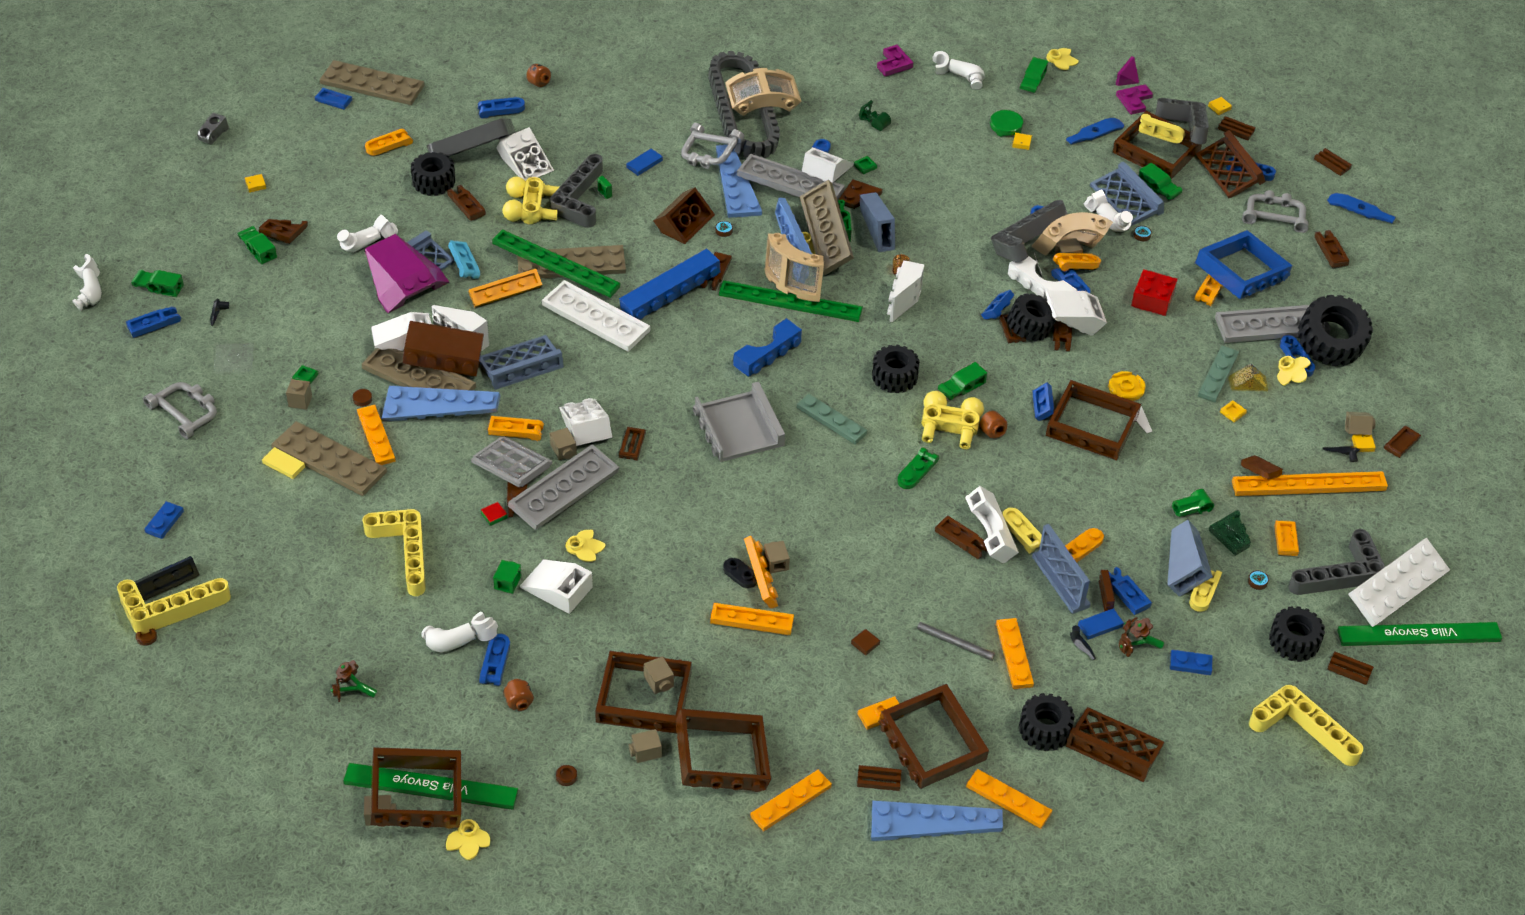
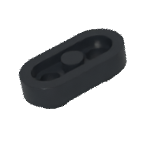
M738 558L725 560L723 571L733 581L743 588H752L757 584L754 570Z

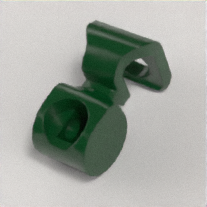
M870 100L860 108L859 118L860 120L871 121L872 127L882 131L891 124V118L886 112L877 114L876 111H873L871 113L873 101Z

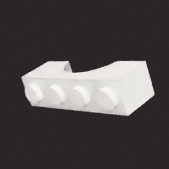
M1029 256L1020 262H1009L1008 275L1011 279L1017 280L1024 288L1031 290L1037 296H1042L1044 299H1047L1046 291H1077V289L1064 280L1051 282L1039 277L1035 272L1037 262Z
M979 486L965 498L971 512L977 516L987 531L988 538L984 540L989 555L1001 563H1005L1019 552L994 494Z

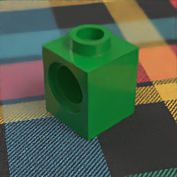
M501 560L493 577L494 589L513 594L522 576L521 564Z

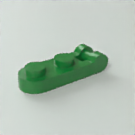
M922 447L914 459L898 475V485L903 489L915 487L938 462L939 456L935 453H929L926 448Z

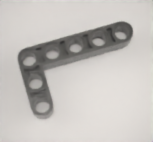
M1159 98L1157 100L1156 116L1163 119L1188 121L1191 142L1206 144L1209 124L1204 103Z
M501 118L426 146L429 153L441 152L443 155L446 154L450 157L486 143L500 140L516 132L511 119Z
M589 155L551 196V209L558 210L557 216L587 228L593 227L596 224V209L578 199L603 172L601 155Z
M1063 200L1053 201L994 234L991 237V241L996 254L1013 262L1025 260L1028 257V253L1024 243L1042 234L1056 219L1068 215Z
M1357 529L1353 532L1349 549L1355 562L1295 570L1288 585L1290 592L1296 595L1360 586L1385 567L1370 534L1363 529Z

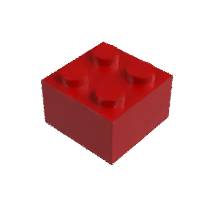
M1143 269L1133 294L1131 306L1166 316L1178 279Z

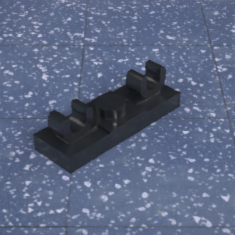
M189 556L134 582L145 601L199 576V572L193 558Z

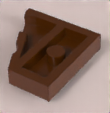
M852 179L839 200H844L845 206L855 209L860 206V195L876 192L880 196L883 189Z
M268 219L259 227V233L290 244L307 228L308 221H302L301 224H291V220Z

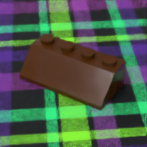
M410 321L402 363L477 377L484 334Z

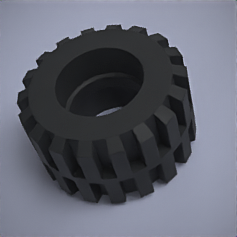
M427 152L419 155L411 163L413 187H415L416 191H420L421 194L427 193L428 196H431V194L438 196V193L445 194V191L454 187L456 182L454 162L448 155H443L441 152Z
M1028 293L1020 295L1015 300L1007 316V322L1010 324L1009 327L1014 330L1013 332L1020 335L1019 337L1021 338L1025 337L1029 341L1044 340L1056 322L1052 316V310L1047 299L1032 293L1030 295Z
M888 345V347L884 346L876 352L873 358L872 379L877 387L881 385L880 389L883 391L888 389L887 392L889 393L892 391L899 393L900 390L907 392V388L911 390L913 385H916L920 361L918 355L912 349H907L908 347Z
M1293 606L1288 607V609L1284 608L1280 613L1278 612L1269 634L1271 647L1275 646L1274 651L1276 653L1281 652L1280 656L1283 658L1288 656L1290 661H1293V658H1296L1297 662H1301L1302 658L1305 661L1309 660L1310 656L1313 658L1318 653L1325 634V626L1322 624L1321 618H1317L1316 613H1311L1309 609L1305 608L1304 610L1298 606L1296 608H1293ZM1291 631H1297L1304 636L1295 635Z
M1041 693L1039 697L1034 695L1031 700L1028 699L1025 702L1021 712L1019 732L1023 734L1022 739L1024 741L1028 739V745L1032 747L1034 744L1036 745L1035 749L1040 750V747H1043L1044 751H1049L1051 747L1054 751L1058 750V746L1061 748L1065 746L1075 718L1071 706H1068L1069 703L1066 700L1062 701V697H1054L1050 693L1049 695ZM1047 718L1056 724L1046 725L1038 721V719Z

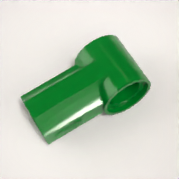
M1198 489L1189 497L1173 501L1172 507L1176 516L1182 517L1199 512V514L1206 511L1210 512L1214 508V503L1204 489Z

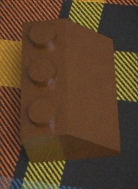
M696 187L683 192L653 222L661 233L686 244L715 214Z

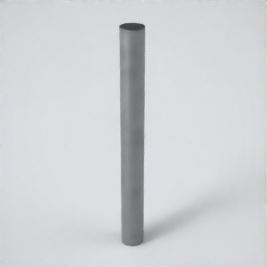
M922 622L918 624V630L984 658L992 660L995 655L994 652Z

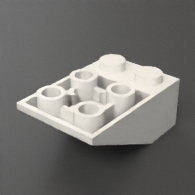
M530 127L500 139L496 147L506 164L525 181L530 177H540L554 171Z
M812 147L805 153L802 172L807 173L811 177L820 178L824 182L829 179L833 183L849 170L854 163Z
M903 260L902 266L898 267L896 274L898 279H894L892 288L894 292L891 291L889 295V302L891 304H889L887 315H890V322L896 320L918 302L922 290L924 264Z
M1086 291L1045 292L1055 320L1061 321L1069 327H1074L1088 335H1094L1107 324L1098 297Z
M437 305L432 306L434 325L483 333L482 351L489 346L487 320L475 312Z
M410 312L371 327L375 348L404 351L409 322L416 321L431 324L429 313Z
M588 398L580 403L575 404L571 402L566 403L563 407H559L566 427H568L576 442V446L612 438L609 416L596 399Z
M543 559L520 585V588L570 614L593 588L592 572L575 563Z

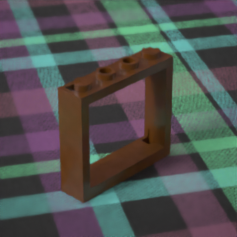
M1145 111V112L1143 113V114H1148V115H1150L1151 118H1154V119H1157V120H1160V121H1163V122H1167V123L1173 124V123H1171V122H1169V121H1167V120H1165V119H1163V118H1160V117H1158V116H1156V115H1154V114H1152V113H1150V112H1148V111ZM1140 116L1115 140L1112 153L1141 167L1153 163L1172 179L1201 150L1202 144L1191 142L1190 131L1183 129L1185 136L1180 144L1189 149L1174 164L1169 163L1129 143L1140 133Z
M1070 380L1047 425L1046 436L1117 461L1139 416L1141 404ZM1071 397L1129 416L1130 419L1119 442L1117 443L1060 423L1059 421Z
M609 651L595 710L596 723L646 730L656 729L661 732L677 734L675 721L680 710L685 707L692 673V662L664 658L674 676L683 677L676 715L606 706L615 668L644 672V663L659 658L643 654L624 653L622 651Z
M947 684L885 709L880 713L878 722L881 725V731L886 733L891 748L897 751L901 764L904 767L906 766L911 780H914L920 789L987 760L989 749ZM939 701L971 752L925 772L894 722V719Z
M691 709L680 710L675 722L682 785L711 787L713 789L752 790L754 792L767 789L771 781L763 715ZM687 729L751 734L757 775L692 770Z
M373 747L370 825L379 827L459 828L461 821V750ZM379 768L453 770V811L378 809Z

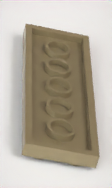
M336 60L332 61L320 78V84L407 105L413 104L425 86L424 81Z
M828 179L800 196L815 253L823 256V275L854 259L832 182Z
M623 245L547 249L602 275L626 273ZM517 255L518 274L537 269L540 279L564 277Z
M376 348L362 363L363 370L402 387L471 391L476 388V382L453 372L403 364L404 351L398 349L381 350Z
M297 421L271 444L272 449L275 447L304 462L306 467L361 496H364L387 473L386 467Z

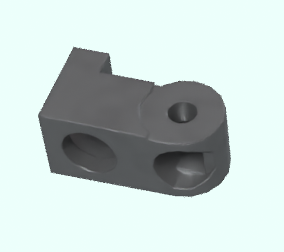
M213 112L199 129L198 140L212 145L222 132H226L229 129L226 117Z

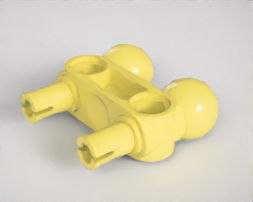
M519 176L510 178L506 184L507 193L514 198H521L522 196L524 198L523 204L515 199L507 201L502 209L504 217L512 222L521 219L526 224H534L539 222V220L541 221V219L557 221L558 210L542 208L541 201L544 196H552L559 187L545 185L538 177H530L526 181Z
M931 391L927 393L923 400L925 408L921 422L924 427L922 440L926 443H931L935 430L961 434L960 448L969 449L972 437L977 434L979 421L984 412V405L981 400L969 397L963 401L960 408L947 406L946 396L942 392Z

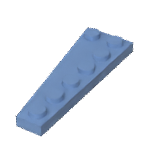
M716 145L717 158L723 154L728 145ZM734 148L728 159L719 164L728 218L761 216L762 209L749 180L737 176V170L742 164L737 153L734 152Z
M778 198L775 215L781 229V234H785L789 243L795 248L813 254L804 238V234L799 228V224L795 220L790 205H788L785 198ZM794 262L793 272L796 280L805 283L806 278L809 277L810 266Z
M389 386L382 420L402 421L414 417L425 419L426 416L444 417V415L449 414L460 416L495 413L498 411L500 393Z
M887 801L872 802L871 841L896 840L905 837L920 838V836L931 835L935 837L944 834L962 835L966 833L1001 832L1003 829V809Z

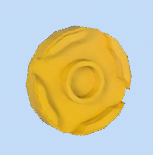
M1129 371L1115 373L1108 384L1111 394L1131 401L1140 399L1144 395L1146 388L1145 381L1139 375H1132V372Z

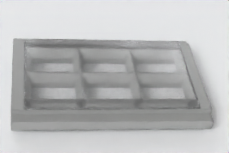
M505 436L492 442L473 455L471 459L472 463L517 487H523L547 470L552 464L550 459Z

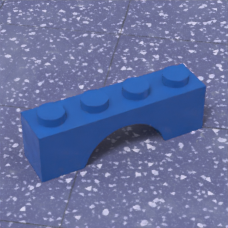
M786 318L773 327L774 341L763 347L744 346L734 353L733 365L748 377L759 373L761 368L767 364H772L780 355L784 356L789 349L797 347L801 343L802 329Z

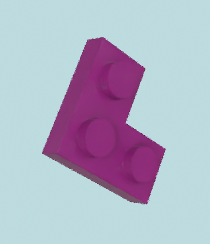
M898 44L884 48L883 54L887 59L877 62V68L885 77L913 68V61Z
M1144 84L1118 90L1116 96L1132 115L1146 111V106L1142 100L1153 98V93Z

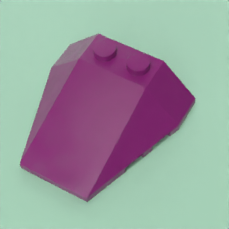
M396 234L365 248L378 300L387 313L404 306L406 299L430 287L436 290L449 283L438 266Z

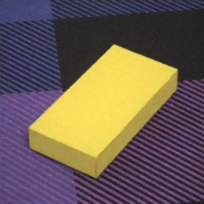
M275 447L262 459L263 464L291 479H294L305 468L304 462Z

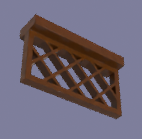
M1228 130L1224 132L1225 137L1196 153V157L1226 196L1232 198L1254 184L1258 183L1261 185L1266 181L1262 170L1232 132ZM1226 145L1225 151L1217 150L1219 146ZM1212 154L1210 159H1203L1202 156ZM1215 155H1223L1222 160H1214ZM1227 155L1234 156V160L1226 161ZM1212 164H1220L1219 169H1211ZM1232 165L1230 171L1222 170L1223 166ZM1235 166H1242V171H1234ZM1220 174L1228 175L1227 180H1219ZM1232 175L1240 176L1238 181H1230ZM1243 176L1252 178L1248 182H1242ZM1229 185L1236 186V189L1231 192L1227 190Z
M1087 707L1076 726L1070 731L1066 747L1144 782L1164 745V741ZM1088 715L1097 718L1098 722L1090 723L1087 719ZM1106 726H1115L1117 731L1109 732ZM1101 727L1103 733L1095 734L1093 728ZM1087 729L1090 735L1080 730ZM1132 734L1136 736V739L1128 740L1126 735ZM1120 736L1123 741L1114 742L1112 737ZM1107 738L1109 743L1102 741L1100 739ZM1152 743L1157 748L1148 749L1145 744ZM1140 745L1142 750L1134 751L1132 746ZM1126 747L1129 752L1124 751L1120 748ZM1140 756H1146L1148 761L1140 758Z

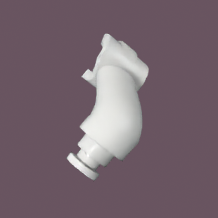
M943 51L934 53L933 61L939 64L936 65V74H945L950 69V72L967 78L971 83L972 89L982 88L985 74L981 67L955 59L949 61L948 54Z
M1099 190L1087 197L1084 206L1090 212L1096 210L1098 215L1113 222L1110 226L1112 231L1124 232L1130 228L1133 219L1132 214L1128 211L1118 213L1108 203L1103 190Z
M380 215L373 227L371 226L356 233L342 230L338 233L337 239L340 241V246L346 252H356L380 239V235L385 239L394 234L397 235L398 229L394 223H390L384 216Z
M88 254L84 256L86 262L82 267L79 268L76 265L73 267L77 275L84 280V287L80 290L81 294L77 300H72L80 311L83 310V306L87 307L88 305L94 306L101 300L102 293L97 278L100 270L94 259Z
M479 612L473 617L471 626L469 623L450 630L427 626L422 631V637L426 640V645L431 650L443 653L454 650L476 639L475 635L481 641H489L495 638L498 625L492 617L485 619L484 614Z

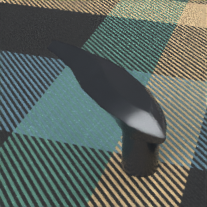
M218 298L214 301L210 317L211 326L214 325L220 308L229 309V302L220 301Z
M1323 447V450L1349 455L1350 462L1358 461L1357 452L1360 449L1356 447Z
M1077 625L1073 626L1072 632H1070L1071 640L1081 651L1085 652L1092 660H1095L1093 650L1080 635V627Z

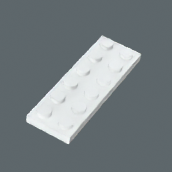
M565 280L542 299V306L628 352L650 332V325Z
M1425 538L1348 593V595L1373 627L1450 571V569L1429 540Z

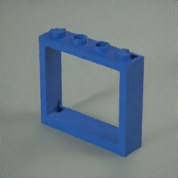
M1248 230L1200 249L1195 264L1239 299L1251 296L1256 292L1285 281L1290 276L1292 268L1289 262ZM1246 248L1272 270L1244 281L1218 259Z

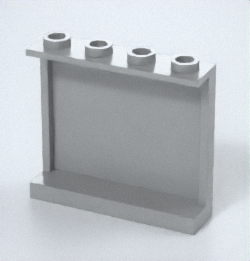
M759 382L752 383V391L702 404L699 398L695 397L694 415L699 416L700 428L702 430L705 429L706 440L712 444V453L714 457H718L720 462L785 446V433Z

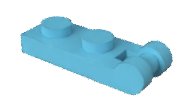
M450 240L448 247L459 268L460 277L467 278L470 276L472 279H479L480 269L467 243Z

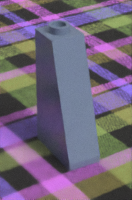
M876 192L860 195V210L878 252L895 250V218Z
M1189 520L1181 523L1171 531L1168 586L1178 596H1182L1213 577L1200 533Z

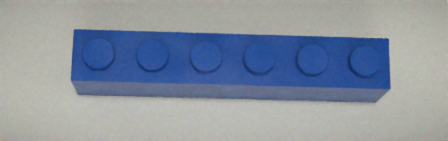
M706 248L619 298L620 308L637 319H643L646 315L701 285L705 280H709L721 273L720 260Z

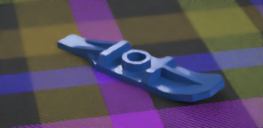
M1107 118L1082 128L1078 134L1070 136L1066 140L1071 145L1085 140L1092 141L1114 130L1123 129L1124 124L1119 119Z
M1334 193L1327 200L1330 205L1341 206L1348 211L1366 216L1368 219L1374 218L1392 224L1396 218L1382 212L1372 204L1346 194Z

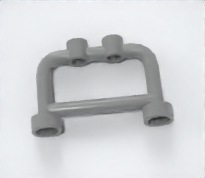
M693 123L690 128L691 134L681 150V156L692 166H696L700 162L703 168L709 169L711 165H719L725 162L736 144L741 143L745 136L736 129L731 132L729 137L704 133L705 128L702 125ZM695 139L728 144L719 158H713L710 155L700 156L695 152L688 153Z
M1268 190L1264 194H1253L1249 197L1247 210L1243 212L1242 217L1244 223L1254 224L1256 218L1293 223L1296 232H1307L1309 223L1306 220V206L1301 201L1292 199L1290 194L1285 193L1281 197L1274 196L1273 191ZM1255 201H1264L1265 204L1277 203L1283 207L1295 206L1299 208V217L1254 210Z
M178 382L155 395L149 393L143 397L144 404L150 410L160 405L181 422L182 425L178 427V430L186 440L194 436V430L211 421L217 414L214 398L210 394L201 395L203 391L198 384L192 387L187 383ZM177 390H184L190 398L196 399L201 407L208 409L209 413L191 422L164 398Z

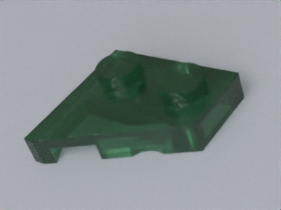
M1239 510L1209 527V531L1235 556L1248 549L1251 544L1250 538L1246 534V527L1241 522Z

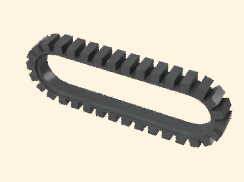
M728 51L727 54L721 52L712 58L709 68L708 79L716 102V108H718V115H720V122H722L721 125L724 128L725 137H729L734 129H738L721 69L733 67L749 73L753 72V69L761 68L758 67L759 64L756 60L752 61L753 58L749 55L743 57L744 53L738 52L737 55H735L734 51ZM759 86L752 87L754 95L760 93ZM772 106L758 108L767 140L752 142L743 139L741 143L736 144L734 152L737 154L744 152L743 157L753 154L759 157L762 155L766 158L776 151L780 129L777 126L778 122L775 119L776 116L773 113L774 109Z

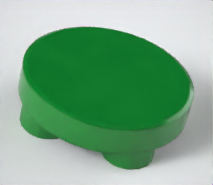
M1000 110L992 114L990 127L1000 137L1015 135V133H1021L1023 118L1014 111Z

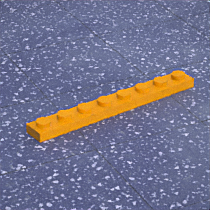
M1383 471L1281 475L1269 480L1262 476H1235L1232 478L1235 496L1386 491L1388 487Z

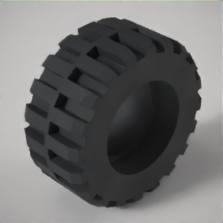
M1327 295L1326 298L1325 296L1319 297L1309 305L1299 323L1298 338L1301 339L1300 344L1306 348L1305 352L1308 355L1311 354L1316 361H1322V364L1328 365V363H1331L1332 366H1338L1341 363L1344 366L1348 365L1349 362L1353 363L1362 355L1371 340L1373 328L1371 326V318L1367 317L1369 314L1365 309L1361 308L1362 305L1356 304L1349 297L1348 299L1342 295H1337V297ZM1334 322L1339 324L1346 330L1349 338L1337 339L1325 332L1321 323Z

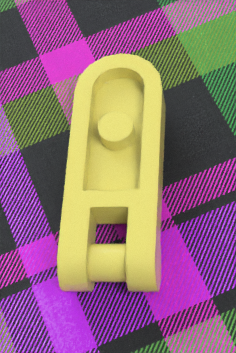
M1148 114L1141 115L1139 132L1176 144L1182 142L1185 131L1181 127L1151 118Z
M1005 509L1002 515L1010 532L1020 541L1029 554L1034 552L1036 548L1040 547L1042 534L1018 509Z
M1211 570L1213 577L1193 589L1189 601L1190 607L1193 610L1202 612L1209 608L1222 576L1221 571L1216 570L1215 572Z

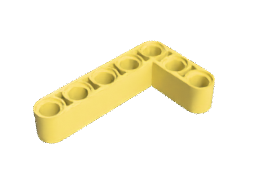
M415 509L366 514L362 521L364 533L367 537L379 538L404 535L407 590L412 596L422 595L425 592L426 586L420 512Z
M223 578L208 581L145 604L134 581L123 580L117 586L121 604L133 630L136 633L141 632V634L149 633V629L157 630L221 606L231 598L228 582Z
M1283 686L1253 709L1249 721V726L1252 730L1264 732L1284 716L1289 715L1347 766L1358 764L1363 752V745L1295 686Z

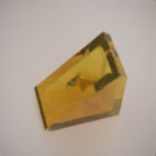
M1252 364L1229 375L1231 390L1268 391L1266 376Z

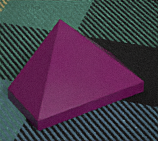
M1133 56L1129 58L1118 72L1117 86L1139 83L1135 58Z

